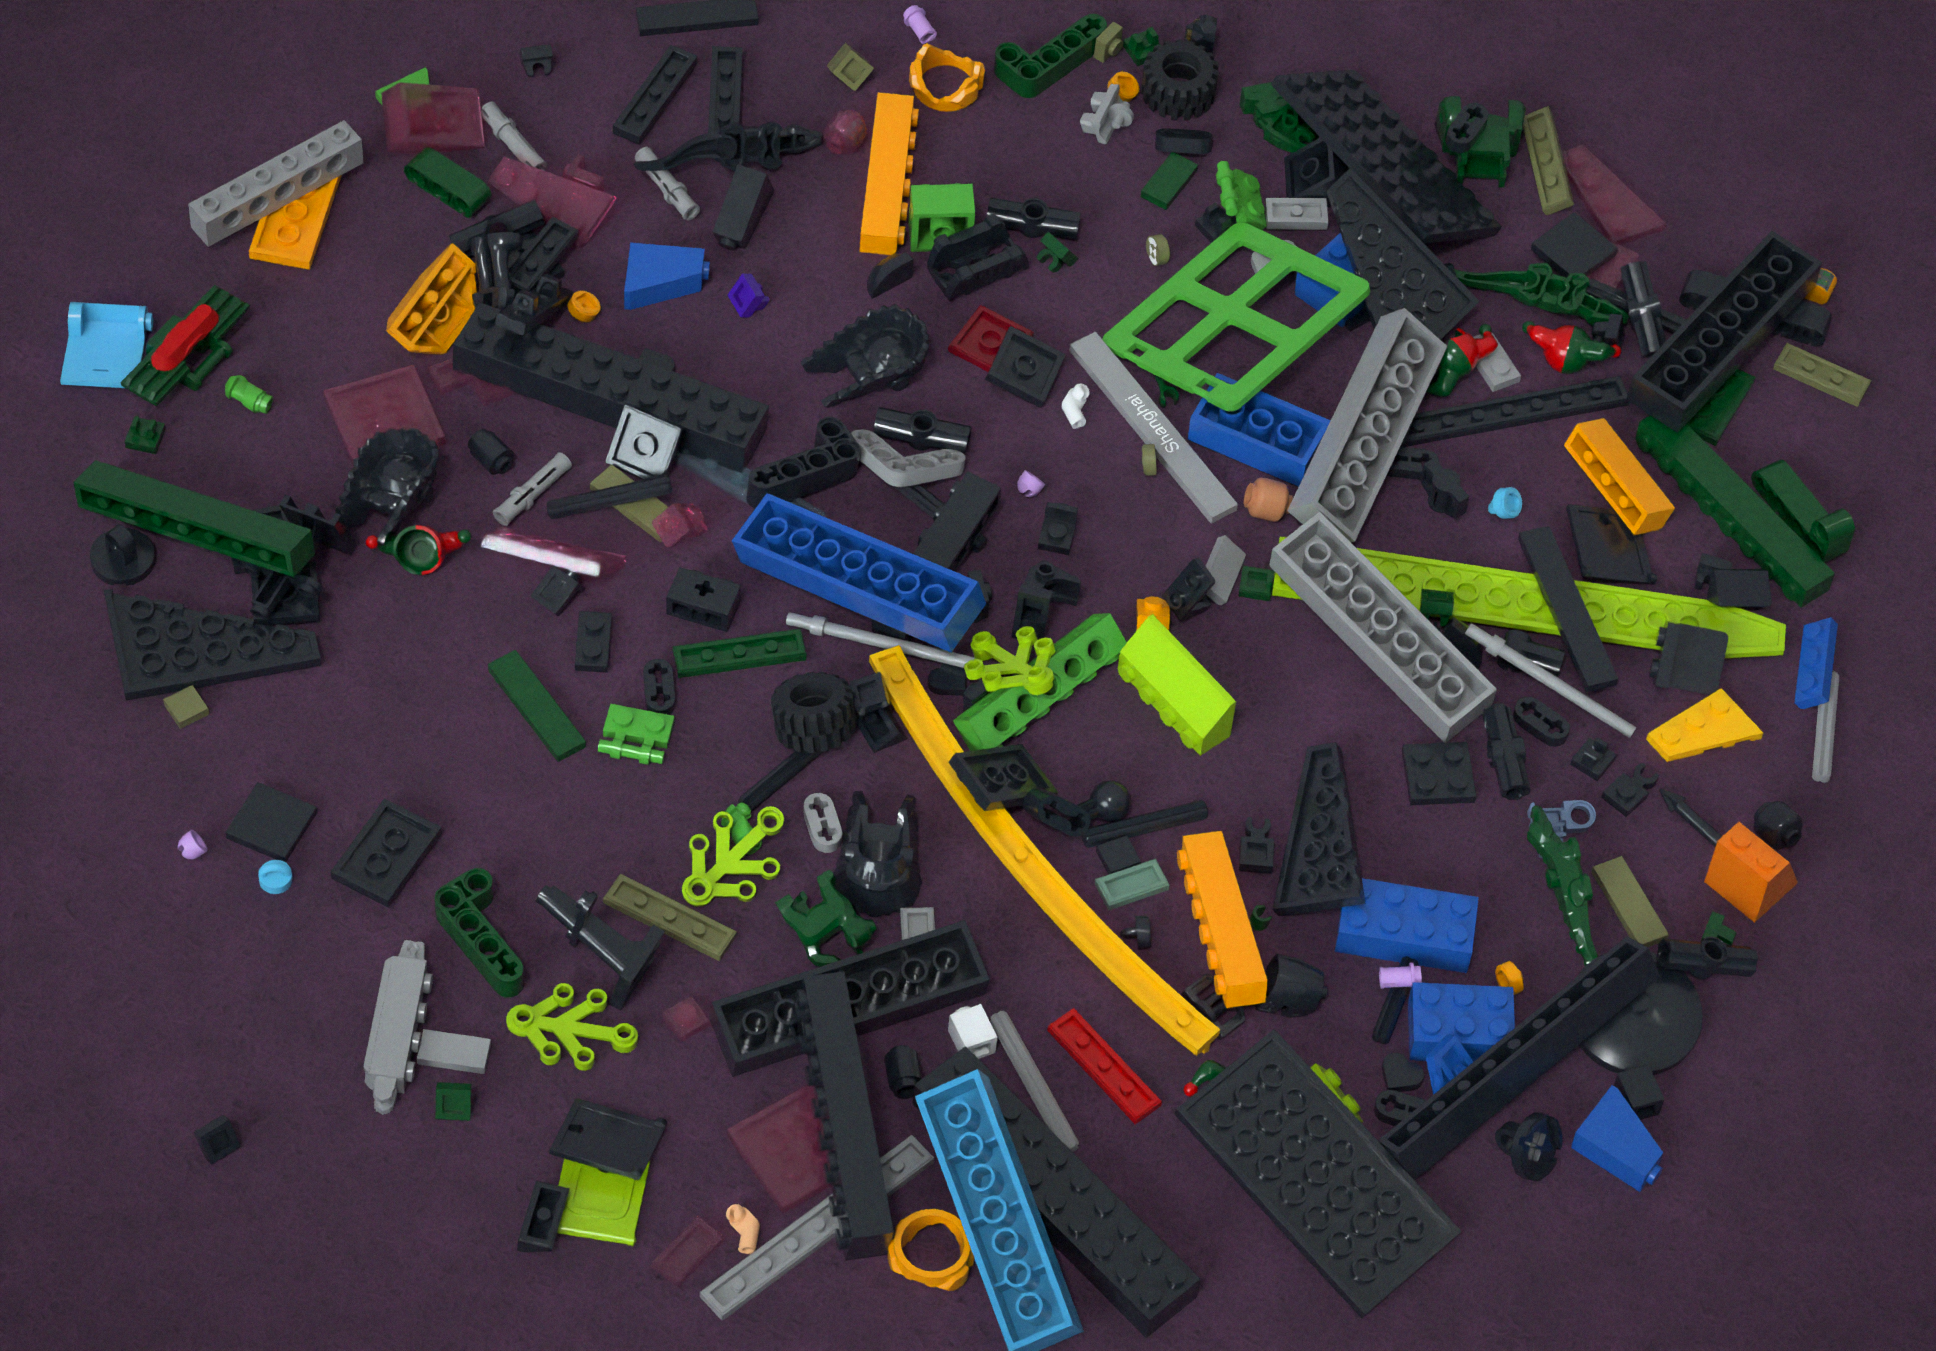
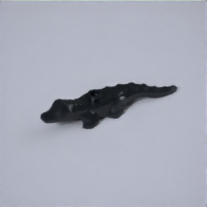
M774 121L760 126H742L738 122H733L710 133L688 140L663 158L652 161H637L633 165L641 171H661L674 168L692 159L712 158L723 167L736 171L738 164L744 166L745 163L758 162L761 166L768 169H777L783 163L779 156L780 152L800 153L807 149L816 148L822 145L823 134L796 124H790L783 129L780 124Z

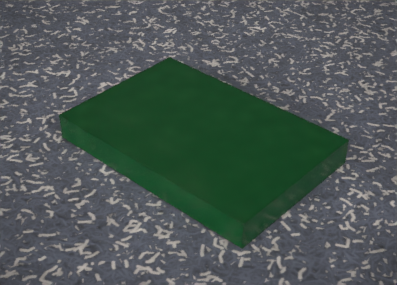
M1737 369L1687 424L1703 441L1716 446L1753 386L1756 377Z

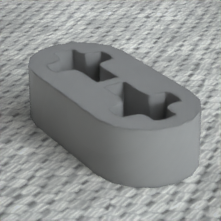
M823 793L811 794L805 799L803 813L812 844L820 852L831 853L836 851L842 842V829L833 801ZM814 805H819L821 809H824L822 818H819L816 809H813ZM822 828L827 829L828 835L832 836V840L826 841V838L822 837Z

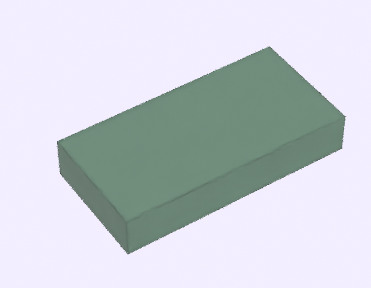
M1156 859L1095 879V886L1108 911L1169 890V883Z

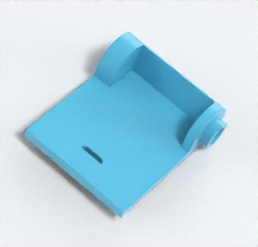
M70 302L68 311L69 337L60 379L61 385L124 388L121 386V381L142 361L146 333L153 330V313L148 312L147 306Z

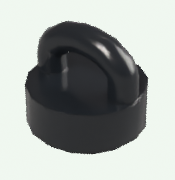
M1147 915L1135 916V927L1122 929L1120 936L1124 939L1137 938L1138 949L1150 948L1149 917Z

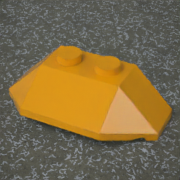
M450 244L418 277L388 318L386 331L409 352L445 354L475 310L472 294L477 293L474 275L476 273V264L456 245Z

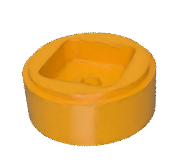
M1118 72L1108 82V88L1110 84H1119V97L1126 102H1130L1139 92L1137 80L1128 72Z
M587 291L575 292L568 302V310L571 315L583 322L593 321L601 309L598 299Z
M1511 961L1496 967L1495 975L1499 986L1513 987L1514 995L1523 991V975Z

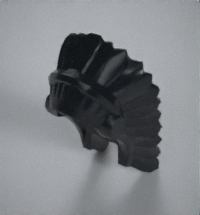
M897 304L890 307L883 305L878 310L869 309L866 316H858L855 323L845 325L843 330L834 333L833 340L823 341V347L814 349L812 356L805 357L801 361L805 371L837 373L845 366H848L850 374L856 380L855 383L821 400L824 407H833L844 400H853L878 390L891 388L894 391H901L905 389L909 384V378L921 371L929 351V335L927 334L926 323L920 320L918 315L912 314L909 308L901 309Z
M390 427L386 432L376 431L373 438L366 439L365 445L358 448V457L353 459L354 467L348 472V479L343 484L344 493L339 496L341 503L335 509V512L343 518L348 529L358 524H364L369 509L391 514L377 539L378 545L385 546L390 541L391 535L396 534L401 524L421 503H429L434 493L432 484L436 478V466L439 461V449H437L435 440H430L427 434H422L417 428L407 430L403 427L399 430Z
M863 791L853 792L852 806L848 810L846 821L847 829L844 830V836L842 837L841 855L838 857L837 867L833 874L836 877V890L847 898L853 908H856L859 913L865 912L871 917H879L882 914L890 915L892 912L900 913V908L913 906L915 898L919 896L922 880L919 874L921 870L918 863L917 849L919 843L918 836L916 835L918 832V815L914 811L916 806L915 796L906 795L898 810L897 823L891 826L883 823H868V805L866 804Z

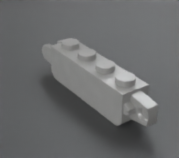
M404 940L399 956H392L385 960L363 1066L365 1084L373 1090V1098L375 1099L374 1109L382 1115L393 1111L397 1093L404 1094L406 1083L413 1082L415 1062H412L411 1058L413 1052L418 1053L421 1042V1032H417L418 1023H425L427 1003H423L424 994L431 993L433 974L427 973L425 944L419 941Z

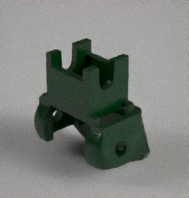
M1460 96L1445 97L1439 103L1435 129L1443 153L1455 155L1457 181L1462 184L1464 177L1498 179V187L1504 188L1506 167L1509 168L1510 157L1516 156L1526 113L1524 103L1518 100H1508V118L1489 114L1487 126L1473 147L1468 152L1456 153L1447 147L1446 136L1450 125L1461 111ZM1474 116V118L1469 119V122L1472 123L1477 117ZM1462 133L1458 139L1460 140L1462 137H1465L1466 134Z

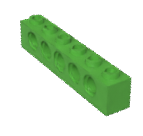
M1110 613L1093 614L1054 643L1056 651L1051 656L1048 666L1053 671L1054 680L1053 687L1048 692L1041 695H1032L1023 686L1001 688L988 693L955 718L953 722L969 750L975 751L1003 747L1002 742L1009 737H1015L1027 729L1026 724L1032 719H1038L1046 715L1050 711L1049 706L1056 701H1062L1074 693L1073 688L1079 683H1086L1097 675L1096 670L1103 665L1106 666L1117 661L1120 651L1127 642ZM1089 645H1090V647H1091V654H1090V656H1089V654H1088V646H1089ZM1037 657L1029 662L1028 665L1033 667ZM1065 663L1068 665L1067 674L1064 669ZM1018 698L1021 700L1020 710L1017 706ZM995 715H996L997 721H998L996 728H995L994 722H993Z

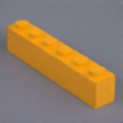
M879 92L877 94L860 236V252L892 255L897 252L898 244L904 245L905 226H900V220L906 221L908 203L903 202V197H909L911 179H906L905 176L906 173L912 174L913 155H908V150L915 149L916 132H911V126L917 127L919 109L913 108L914 96Z
M1222 831L1183 836L1182 850H1177V862L1179 869L1185 870L1186 873L1184 876L1186 893L1193 896L1194 919H1199L1201 923L1199 925V936L1202 945L1207 944L1208 947L1206 952L1208 967L1210 970H1215L1214 986L1216 994L1222 995L1226 1008L1265 1003L1267 977Z

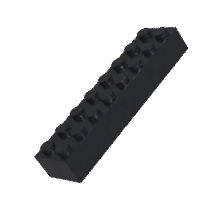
M1771 231L1632 377L1626 400L1678 433L1816 286L1823 262Z
M963 920L711 1002L708 1017L730 1073L734 1077L802 1055L799 1045V1034H803L801 1022L796 1023L793 1002H797L796 990L801 989L803 978L806 976L845 972L857 1036L985 995L990 979L967 923Z
M845 972L806 976L803 978L801 989L796 990L797 1002H793V1012L796 1023L801 1022L803 1034H799L801 1054H807L809 1066H805L806 1083L808 1087L813 1086L815 1098H811V1110L813 1118H819L821 1130L817 1131L819 1151H825L827 1163H823V1175L825 1183L831 1184L833 1196H829V1207L831 1216H837L839 1229H835L837 1249H843L845 1261L886 1255L894 1231Z

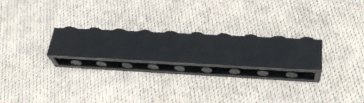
M1626 936L1387 1132L1378 1142L1416 1180L1657 981L1660 975L1649 948Z

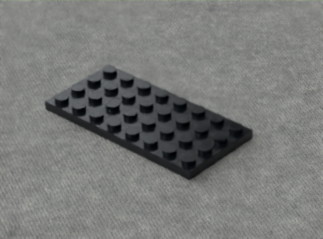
M1355 70L1276 75L1271 83L1272 87L1424 244L1495 236L1502 226L1494 218V214L1477 201L1475 194L1470 189L1465 188L1457 181L1456 174L1437 159V154L1419 140L1418 134L1409 129L1400 120L1399 114L1382 101L1381 95L1372 90L1363 81L1360 73Z
M1275 1029L1190 1097L1174 1113L1361 1319L1462 1232Z

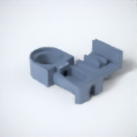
M1584 800L1563 801L1560 808H1543L1552 824L1554 832L1562 842L1563 838H1566V833H1582L1589 830L1596 818L1594 807ZM1534 802L1531 803L1527 810L1528 818H1530V824L1532 823V818L1530 814L1532 807L1535 806ZM1575 809L1584 810L1588 815V822L1582 825L1575 823L1571 818V812Z

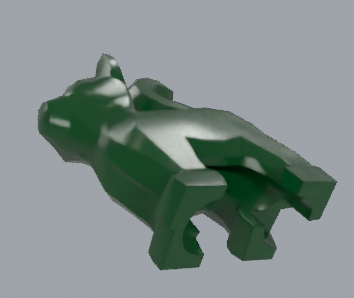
M830 869L817 876L820 894L823 898L821 903L809 909L807 907L809 900L804 891L800 892L794 900L788 894L775 902L786 924L797 933L805 948L807 958L815 966L819 967L841 960L835 955L820 953L819 947L834 934L843 930L846 943L858 955L863 953L862 948L871 941L872 935L877 930L873 920H865L858 916L851 902L836 890V877Z

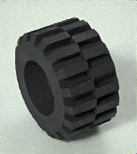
M1169 40L1164 42L1163 46H1155L1153 52L1147 54L1144 62L1141 94H1143L1145 104L1149 103V109L1153 112L1159 110V116L1165 118L1166 114L1171 115V120H1177L1178 117H1183V120H1190L1191 115H1194L1195 118L1202 116V110L1207 112L1215 101L1219 75L1218 62L1214 61L1215 56L1211 52L1206 53L1204 46L1200 45L1198 47L1192 41L1185 43L1183 40H1176L1175 43H1172ZM1171 78H1184L1189 81H1177Z
M821 671L819 673L806 672V674H798L792 676V679L784 680L781 682L782 686L775 688L774 694L771 695L775 734L778 741L783 743L786 748H794V751L824 752L828 751L829 748L840 746L841 742H847L851 738L850 735L854 734L857 721L851 685H848V681L844 678H839V675L827 674V672Z

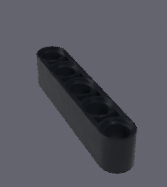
M1703 270L1690 271L1679 297L1681 305L1689 309L1691 306L1692 310H1696L1726 277ZM1801 301L1771 334H1781V337L1807 345L1810 343V346L1819 347L1825 342L1832 321V315L1824 307Z

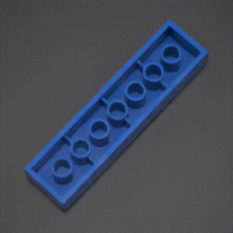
M768 493L732 539L742 564L951 653L986 605L978 581Z

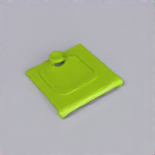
M564 1159L558 1186L570 1188L557 1233L634 1246L636 1242L635 1232L650 1161L641 1178L634 1180L612 1172L604 1173L598 1168Z

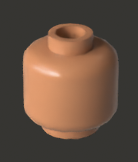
M1258 478L1246 488L1244 507L1248 508L1249 514L1254 518L1277 522L1283 517L1284 513L1289 514L1287 510L1293 500V496L1289 495L1288 487L1284 482Z

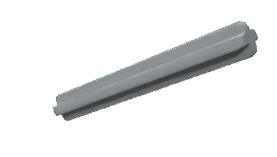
M1005 1011L994 1013L991 1016L990 1023L1047 1127L1072 1152L1076 1151L1079 1141L1010 1017Z

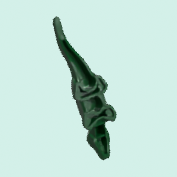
M1548 263L1530 264L1527 271L1474 273L1455 269L1456 277L1467 287L1480 288L1482 291L1489 289L1494 290L1496 293H1507L1525 305L1535 306L1548 312L1578 315L1591 326L1595 322H1607L1610 314L1622 315L1624 325L1629 318L1625 311L1603 298L1596 299L1587 294V286L1590 284V280L1585 274L1570 273L1567 278L1555 275Z
M1535 805L1532 807L1530 814L1532 823L1527 832V840L1537 850V853L1543 857V862L1548 867L1545 871L1547 886L1549 889L1554 890L1559 910L1564 915L1563 920L1569 927V935L1571 939H1574L1576 951L1581 954L1584 959V966H1586L1598 957L1591 938L1587 901L1593 897L1592 887L1588 874H1583L1580 866L1581 853L1579 843L1576 837H1571L1567 842H1562L1554 832L1552 824L1543 808Z

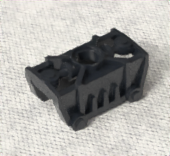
M995 213L988 215L982 223L953 235L947 236V234L937 236L927 261L929 273L949 301L963 293L968 295L971 290L1002 277L1009 278L1012 276V273L1021 269L1027 270L1029 267V261L1025 252L1010 239L1005 224ZM1003 243L1007 245L1001 253L988 255L991 248ZM945 267L956 269L953 275L946 272L939 274L938 270Z

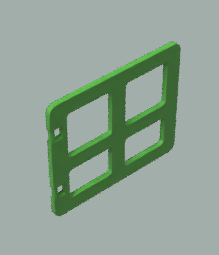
M1236 223L1103 336L1102 340L1115 355L1136 363L1138 367L1191 394L1195 393L1205 398L1207 402L1225 411H1235L1247 403L1370 294V286L1367 280L1248 223ZM1242 246L1272 259L1229 296H1224L1198 283L1237 248ZM1292 271H1297L1340 292L1297 329H1291L1249 308ZM1177 300H1184L1209 313L1167 350H1160L1135 337ZM1229 325L1239 327L1277 346L1235 384H1228L1186 363ZM1135 349H1139L1145 353L1139 357L1132 352ZM1208 384L1214 388L1208 392L1201 387Z

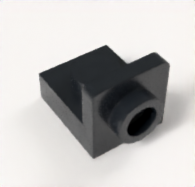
M1047 502L1038 549L1069 555L1076 528L1078 508L1064 503Z
M553 565L531 597L557 616H560L577 591L583 593L586 588L578 583L581 576L565 566L561 571Z

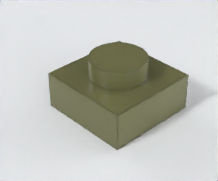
M1113 21L1096 38L1095 59L1104 63L1111 55L1116 56L1123 46V41L1121 40L1122 26Z

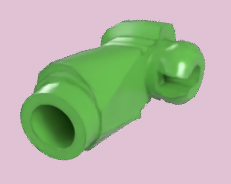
M231 376L225 384V395L228 399L235 398L239 402L241 401L242 405L253 413H268L273 402V396L268 395L266 391L248 382L244 376Z
M739 803L736 807L731 804L725 810L733 818V827L730 833L735 845L753 829L747 821L751 817V810L745 803ZM722 818L721 825L723 827L728 826L729 821L726 818ZM762 840L747 854L751 855L758 851L762 846Z

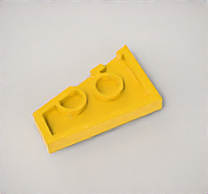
M1721 688L1649 732L1646 740L1666 762L1701 754L1704 750L1721 746L1726 748L1734 746L1737 742L1749 739L1750 741L1762 739L1763 732Z

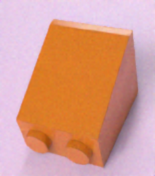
M1738 822L1717 841L1704 882L1755 923L1787 894L1798 881L1789 861L1742 823Z

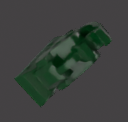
M1272 82L1242 87L1239 106L1243 114H1253L1255 125L1264 130V140L1279 149L1291 153L1307 145L1301 143V141L1307 143L1315 141L1314 133L1309 131L1310 126L1272 87Z

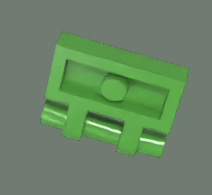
M1220 161L1217 164L1216 180L1217 184L1221 186L1220 201L1221 205L1225 208L1226 214L1228 216L1235 215L1237 223H1248L1263 230L1267 225L1258 179L1238 169L1231 170L1227 161Z
M610 703L603 728V736L614 739L613 741L600 739L598 752L610 754V758L621 759V756L638 759L639 763L649 765L650 762L663 764L665 751L654 750V746L668 748L675 716ZM625 741L640 743L642 747L625 744Z

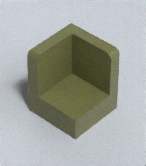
M846 42L827 64L830 71L854 91L874 69L867 59Z

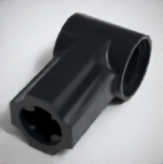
M1510 630L1505 633L1503 639L1506 641L1505 644L1556 677L1559 676L1565 650L1532 642V638L1523 631ZM1498 655L1497 664L1500 668L1507 671L1510 668L1512 669L1511 672L1514 673L1522 672L1521 669Z

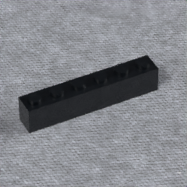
M968 471L961 481L957 480L954 483L949 494V500L945 505L941 504L934 515V523L930 529L925 528L918 539V547L912 553L955 572L1001 504V487ZM871 619L872 632L906 641H911L913 638L911 635Z

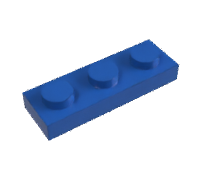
M1831 617L1804 625L1794 702L1800 709L1829 702L1838 624Z

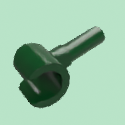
M1154 375L1160 390L1159 405L1165 408V397H1171L1174 400V405H1176L1179 397L1177 389L1167 386L1164 379Z
M1257 905L1249 918L1251 928L1256 931L1266 929L1272 916L1264 919L1259 917L1266 909L1264 905Z

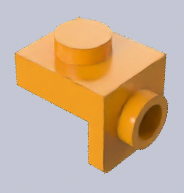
M1154 596L1137 599L1136 631L1147 617L1152 614L1169 630L1170 609L1165 600Z

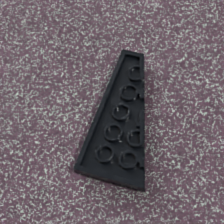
M1336 742L1307 747L1273 904V911L1278 916L1366 904L1343 753Z

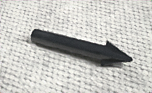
M1661 788L1659 791L1671 813L1673 811L1678 813L1716 847L1717 841L1722 835L1684 802L1686 800L1685 797Z

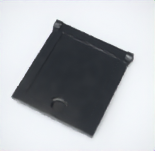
M1567 505L1566 509L1583 577L1653 585L1656 583L1657 575L1651 571L1643 534L1634 535L1614 509Z
M576 1098L550 1148L549 1154L639 1180L667 1125V1121L662 1117L656 1118L655 1121Z

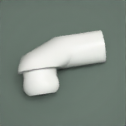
M1076 384L1074 388L1068 391L1062 401V409L1073 429L1083 427L1086 424V419L1081 409L1086 403V398L1089 396L1090 391L1084 384Z

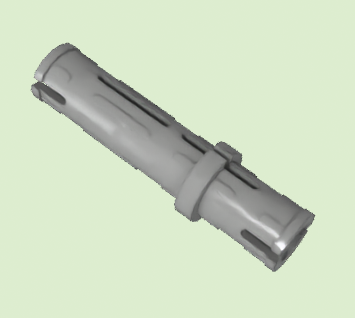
M493 101L483 105V110H480L479 114L491 126L494 136L498 140L504 141L533 177L544 172V168H547V163L520 134L512 118L508 119Z
M650 147L641 148L635 155L636 162L658 159ZM668 169L645 171L664 193L663 197L666 202L673 204L684 220H692L699 214L700 207L688 195L687 187L682 182H678Z
M557 453L552 460L537 471L521 487H515L510 493L511 496L493 510L495 519L500 524L507 526L523 510H529L536 498L566 471L572 468L569 458L563 453ZM548 473L551 474L540 485H537V483ZM528 493V495L520 503H518L517 505L514 504L524 494Z

